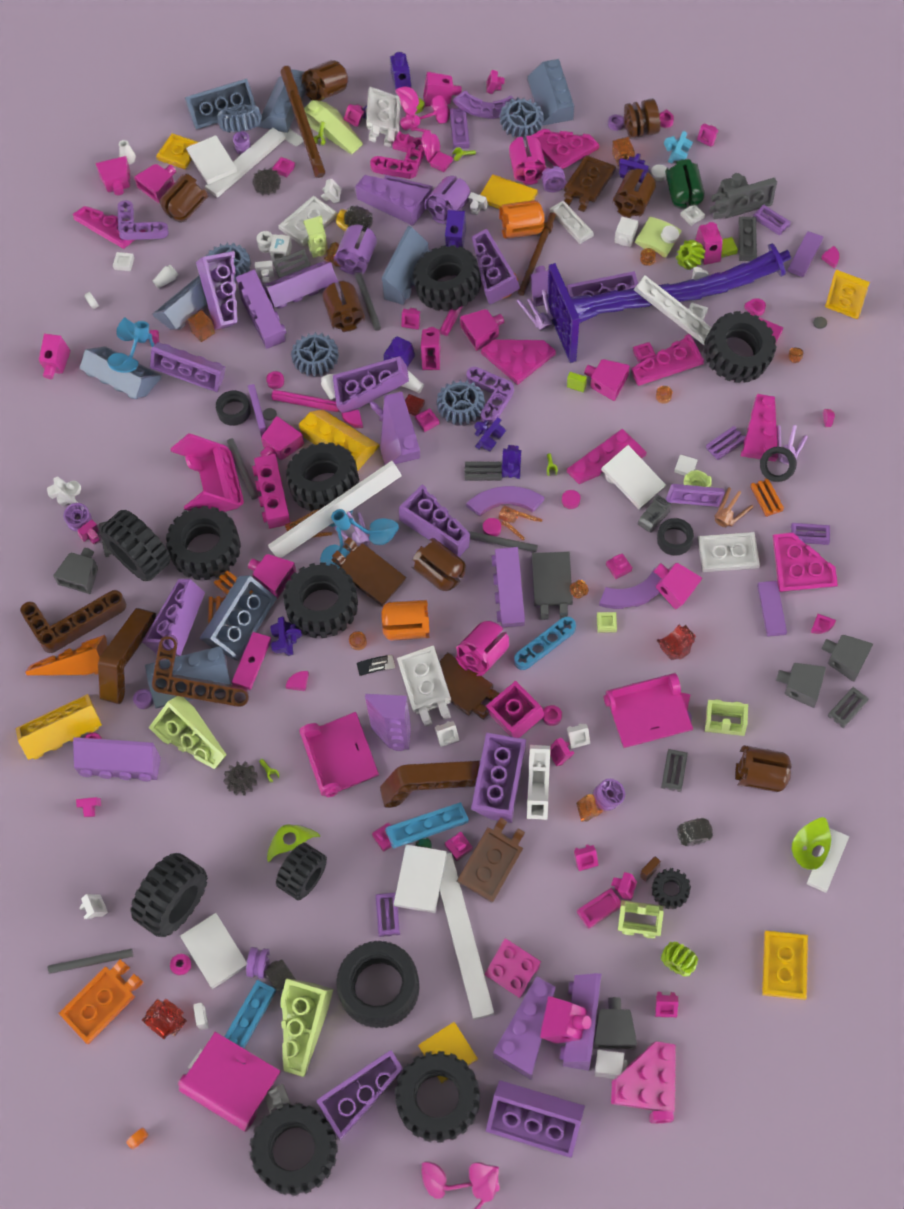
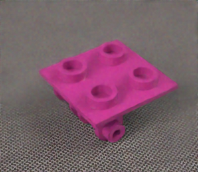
M505 938L484 975L520 998L534 973L539 970L541 961Z

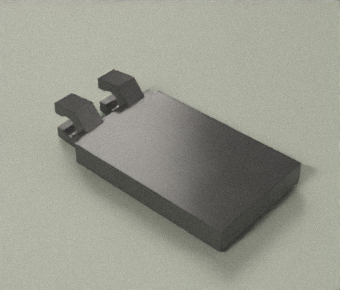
M775 177L729 190L724 194L719 192L712 195L711 200L715 202V205L710 207V213H713V219L716 220L724 217L727 219L758 210L763 204L767 207L773 205L777 187Z
M570 552L532 553L534 606H540L541 620L549 619L548 606L559 605L560 619L568 617V605H573Z

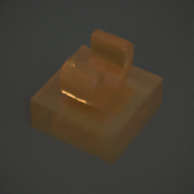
M334 242L331 243L330 248L326 251L327 257H324V260L339 267L340 265L336 259L334 262V256L339 244Z
M587 794L576 802L581 822H588L603 812L597 809L594 794Z

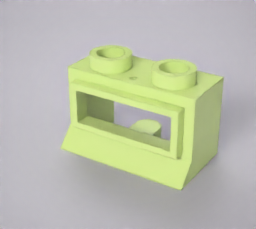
M322 216L304 220L303 222L309 236L307 244L312 257L315 258L327 254L328 246Z
M718 699L708 700L704 732L745 736L748 724V704L724 702ZM711 715L741 718L740 724L731 723V720L727 718L723 719L722 722L711 721Z
M621 900L618 931H622L625 935L639 933L643 934L646 938L661 936L663 906ZM625 912L657 916L656 925L624 921Z

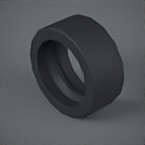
M230 390L221 394L216 401L217 415L224 424L230 426L242 424L251 414L249 400L243 392ZM240 402L244 405L243 409L236 414H226L223 412L224 406L228 403Z
M785 447L770 448L763 453L760 459L762 474L766 479L773 482H782L789 479L794 474L797 466L795 455ZM781 453L789 460V468L782 475H774L768 470L767 462L773 454Z
M668 519L659 527L657 544L666 554L672 556L682 555L691 548L694 538L693 529L683 519ZM677 529L685 533L686 541L682 544L674 545L665 540L664 534L668 530Z

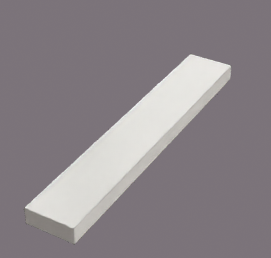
M275 128L270 129L233 161L237 168L236 173L206 184V191L218 198L285 140V135Z
M644 275L634 288V291L705 346V339L712 327Z

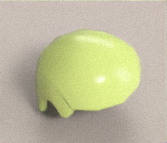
M694 470L685 475L683 483L684 485L711 487L712 479L705 472Z

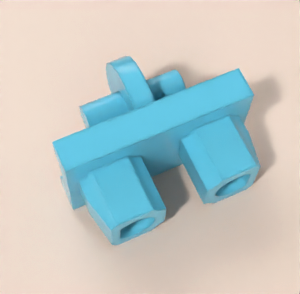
M683 131L677 140L675 136L665 139L664 146L666 150H672L668 159L669 163L672 164L674 160L679 161L687 158L688 153L681 150L683 149L688 152L693 143L686 138L687 132Z

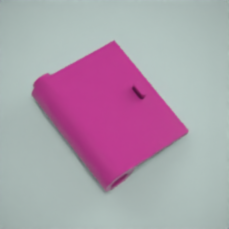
M676 673L606 691V695H603L606 707H610L623 748L693 730L681 696V686Z
M357 712L321 726L317 723H310L300 728L299 732L322 796L327 798L333 797L339 791L379 776Z
M214 1032L189 1072L183 1074L178 1082L180 1086L179 1092L244 1132H247L256 1119L258 1107L281 1071L217 1032Z

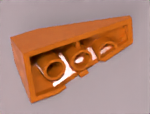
M102 635L82 642V646L75 650L68 648L60 653L57 658L52 655L33 663L25 673L26 675H89L92 673L97 675L100 656L107 648L106 636Z

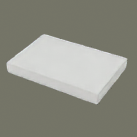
M216 135L187 147L188 154L207 184L237 172L235 164Z
M312 196L278 226L282 232L304 246L309 240L304 220L322 216L325 228L337 218L338 213L315 196Z
M629 445L601 469L638 509L642 508L666 486Z
M755 532L698 536L702 572L756 569L760 567Z
M406 845L394 906L431 913L436 912L447 851Z
M217 913L180 935L212 989L247 967L246 960Z

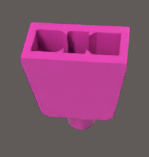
M427 72L423 93L424 107L432 106V99L437 95L442 96L446 100L447 105L451 104L452 95L458 96L461 94L462 87L453 85L450 75Z
M126 156L96 163L99 176L107 192L122 195L124 189L130 187V167Z
M154 164L134 176L137 188L157 203H160L161 197L174 184L173 175L176 173V170L172 165H168L164 169L158 164Z
M709 222L708 224L700 225L695 241L701 243L706 251L703 254L704 259H702L704 265L721 262L722 238L717 224Z
M487 309L460 317L461 329L476 351L499 336V325L505 323L502 314L492 317Z
M429 327L422 330V370H440V330L435 327ZM429 350H434L433 356L428 355Z
M44 333L39 355V362L44 368V378L53 379L55 373L61 374L64 372L71 350L62 336Z
M602 359L597 368L588 364L584 375L592 377V389L615 401L629 376L630 365Z
M277 416L261 437L264 449L260 452V455L276 454L277 458L284 460L305 444L303 434Z
M269 554L265 555L261 562L253 558L248 564V568L254 571L252 574L253 578L277 597V599L286 588L287 581H291V575L297 572L294 562Z
M659 563L653 571L661 578L656 585V589L675 610L685 603L703 579L679 563L673 564L669 569L662 563Z
M548 996L540 1038L552 1043L578 1041L582 1038L583 1029L590 1028L591 1018L586 1016L587 1010L585 1008Z

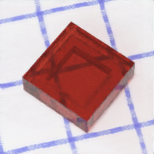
M408 394L405 399L409 414L418 415L425 404V400Z

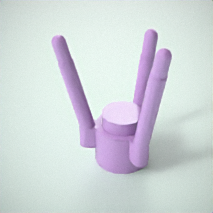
M544 289L542 290L546 315L544 312L539 314L531 299H528L527 301L536 315L534 318L525 305L517 299V303L539 330L552 325L550 320L553 319Z
M780 425L777 426V447H781ZM794 425L788 445H784V447L789 449L797 460V456L808 437L804 436L795 451L792 444L797 426ZM778 453L779 461L789 464L788 458Z
M348 511L346 514L349 518L353 519L351 513ZM358 512L360 524L366 529L362 515ZM352 524L355 529L352 533V539L358 546L362 543L367 546L370 543L369 535ZM341 530L342 536L347 539L349 536Z

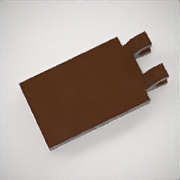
M586 155L564 186V197H566L564 202L570 206L573 198L580 199L579 203H581L578 210L585 212L589 201L594 203L615 173L616 166Z
M348 537L344 541L345 545L343 548L350 553L344 557L337 550L332 555L331 561L340 566V568H343L346 574L351 576L356 587L383 607L407 577L362 543L358 546L353 539Z
M447 652L439 662L451 697L450 703L468 716L474 712L484 720L488 716L486 706L481 703L485 698L491 702L500 693L493 690V684L482 676H476L478 673L470 669L464 670L456 658Z
M502 818L497 821L493 830L487 827L456 881L491 903L495 900L523 850L518 844L525 832L518 828L512 838L502 834L501 832L507 824V821Z

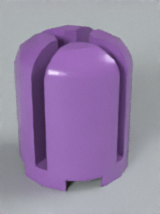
M456 176L445 177L426 198L424 203L425 210L428 208L429 212L434 216L433 220L445 224L448 210L461 211L468 203L470 195L469 186L461 178L457 179Z
M359 224L351 225L346 229L334 256V262L336 259L337 263L341 266L340 270L354 275L355 272L364 273L377 244L376 235L371 229L367 228L358 250L355 249L363 225Z

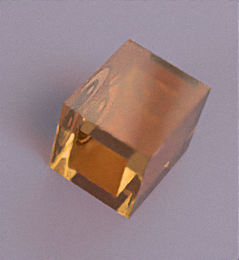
M629 137L613 140L612 154L618 167L621 158L628 160L629 156H635V150Z
M202 310L187 319L191 332L200 342L215 334L212 320Z

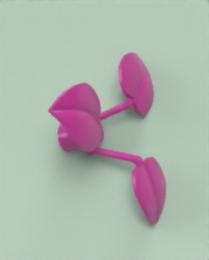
M410 87L398 88L395 92L400 99L404 112L407 114L406 117L401 118V127L404 130L411 129V131L423 132L422 143L427 162L429 163L437 152H440L439 139L436 134H431L430 130L416 127L420 124L421 119L435 115L438 123H446L450 117L447 102L440 95L434 96L431 102L434 112L418 117L415 113L417 112L416 107L419 104V99L415 90Z
M429 1161L422 1163L421 1172L424 1186L427 1192L436 1199L443 1198L445 1190L449 1191L473 1186L472 1192L477 1199H481L474 1209H480L484 1203L491 1201L495 1197L496 1192L499 1191L498 1166L475 1162L469 1168L471 1182L449 1186L446 1185L447 1177L445 1172L437 1164Z

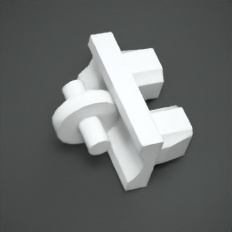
M58 476L53 478L54 484L47 487L49 497L52 499L57 497V501L61 506L78 503L75 500V496L80 494L81 485L74 480L66 483Z

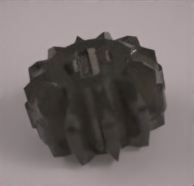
M264 167L262 171L258 169V172L254 174L252 182L257 193H261L262 196L264 194L269 196L270 193L276 194V190H280L281 178L277 170L273 171L272 168L266 170Z
M358 205L350 206L345 212L344 224L348 227L357 224L363 225L362 231L366 232V229H370V226H372L373 214L368 209Z
M237 761L235 767L229 765L230 771H225L224 773L226 777L224 784L228 785V791H233L236 796L240 791L244 796L246 795V790L253 792L252 786L258 784L256 780L258 774L254 772V766H248L246 761L242 765Z
M697 818L680 824L677 828V836L681 845L694 846L709 841L713 837V829L708 819Z

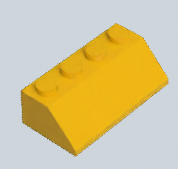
M323 409L309 412L299 423L300 433L303 434V438L311 443L318 445L320 442L325 444L330 442L334 443L335 446L337 444L343 446L344 449L350 451L354 457L357 471L380 447V444Z
M86 694L16 727V734L21 748L27 759L30 760L42 757L49 750H57L68 741L73 742L74 737L80 738L81 735L87 732H95L102 724L89 695Z

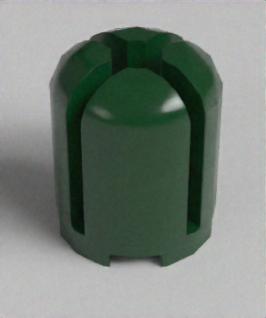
M691 159L676 161V165L669 170L667 167L665 175L672 204L678 209H686V202L689 203V206L701 204L705 192L698 163L696 165L691 162Z

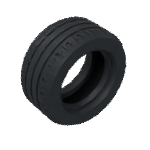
M387 941L363 943V945H359L353 951H350L339 967L336 980L337 992L343 1008L357 1023L359 1022L361 1025L369 1026L370 1028L389 1027L390 1025L398 1024L399 1021L401 1022L414 1009L420 990L418 972L412 958L400 946L391 942L388 943ZM383 963L390 965L399 972L402 978V985L398 995L385 1005L373 1006L364 1003L357 997L355 992V984L359 974L373 964Z

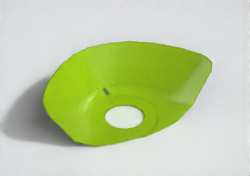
M825 817L815 819L805 825L793 839V856L797 863L805 869L813 870L820 868L830 851L831 832ZM816 846H823V854L819 857H814L812 855L813 849Z
M283 825L278 829L270 843L267 861L270 862L274 856L291 851L299 844L313 837H320V834L300 825ZM289 832L296 835V841L291 845H287L283 841L284 835Z

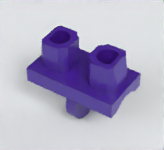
M639 153L635 157L629 156L628 160L621 158L619 161V177L624 178L626 173L632 169H643L644 171L638 181L642 183L647 172L650 173L649 166L645 165L646 160L640 159L641 154Z
M499 417L496 418L489 428L487 427L489 424L487 420H484L483 423L480 421L475 423L474 427L477 430L475 435L478 437L480 434L483 435L475 445L477 449L483 447L490 452L497 442L489 436L493 434L500 440L507 431L499 424L502 421Z
M508 445L507 449L503 448L502 477L520 479L522 450H519V446Z
M283 616L279 617L278 623L270 626L271 634L274 637L279 636V640L271 643L272 651L276 654L294 655L293 644H296L297 639L302 637V631L296 629V625L286 622Z

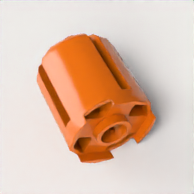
M531 200L501 205L502 207H499V219H501L504 229L501 232L504 239L537 235L543 231L545 217L543 208L538 201Z
M427 600L386 603L381 611L382 630L386 639L394 641L430 638Z

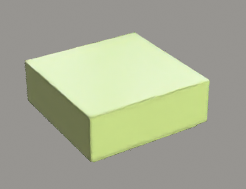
M597 612V633L617 632L616 612Z

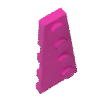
M83 206L73 214L75 221L122 249L135 241L120 238L117 216H107L102 211Z
M687 334L684 336V339L672 343L671 347L666 350L662 349L657 352L656 356L649 357L631 368V374L637 385L640 386L703 365L704 359L691 335Z
M757 394L755 397L747 435L744 440V447L741 452L742 457L761 459L763 453L768 449L777 447L774 396ZM778 453L773 454L768 461L775 462L778 459Z
M621 429L567 468V473L578 484L600 476V473H603L602 467L627 445L640 458L645 457L647 452L627 432Z

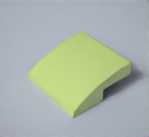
M649 217L635 243L648 252L652 249L666 258L675 242L672 244L664 242L661 238V232L664 227L674 225L654 217Z

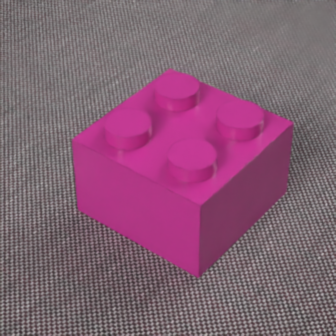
M516 680L486 705L489 715L510 737L520 738L545 716L541 705Z

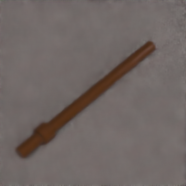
M553 212L549 214L547 221L544 222L543 231L518 290V294L521 296L525 294L531 274H533L548 234L553 229V222L556 214Z

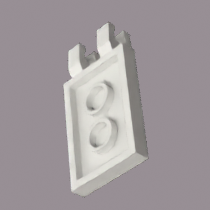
M370 87L368 90L366 127L370 129L369 141L376 142V136L378 137L379 133L385 134L384 145L391 147V141H394L399 132L400 99L397 95Z
M434 645L398 657V664L412 710L417 715L420 714L424 725L432 724L429 710L438 707L443 720L451 718L447 706L450 703L451 697Z

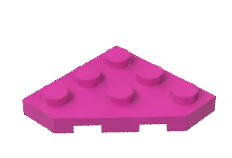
M542 129L531 135L540 142L543 155L552 165L562 169L599 149V144L590 134L580 136L573 135V132L560 131V133L550 132V129Z
M494 339L481 349V354L518 385L555 356L556 350L544 340Z
M794 533L772 535L779 592L838 586L836 567L822 558L809 545L801 541Z
M658 1041L651 1043L620 1075L612 1080L611 1104L653 1111L675 1112L676 1044Z

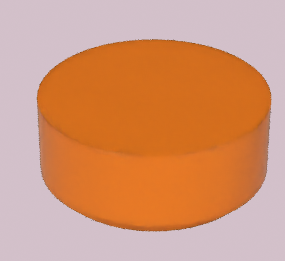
M144 1127L139 1129L127 1140L126 1144L130 1149H135L148 1137V1132Z

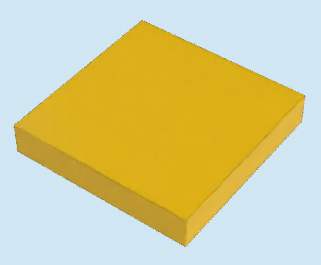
M171 133L156 155V158L159 161L186 170L192 161L187 152V147L199 142Z
M455 1021L418 1045L424 1056L426 1052L438 1054V1051H444L446 1055L452 1053L459 1060L463 1059L468 1066L478 1060ZM437 1076L441 1084L448 1080L446 1077Z

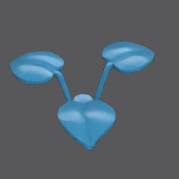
M124 317L117 327L116 334L123 341L134 339L131 353L129 356L123 353L112 354L109 356L107 363L109 368L114 371L128 373L138 367V361L133 359L137 342L144 343L149 339L151 347L154 346L152 334L149 333V324L147 322L137 321L133 323Z
M338 509L332 513L331 518L334 523L329 526L336 527L340 546L334 544L326 547L321 554L320 562H326L328 566L330 564L336 565L331 559L337 550L344 557L350 553L343 548L344 542L341 530L349 529L351 524L366 534H370L369 540L375 545L388 543L398 531L399 525L393 520L382 518L373 521L370 524V530H367L352 518H349L344 510Z

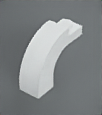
M530 745L527 819L547 820L550 746Z

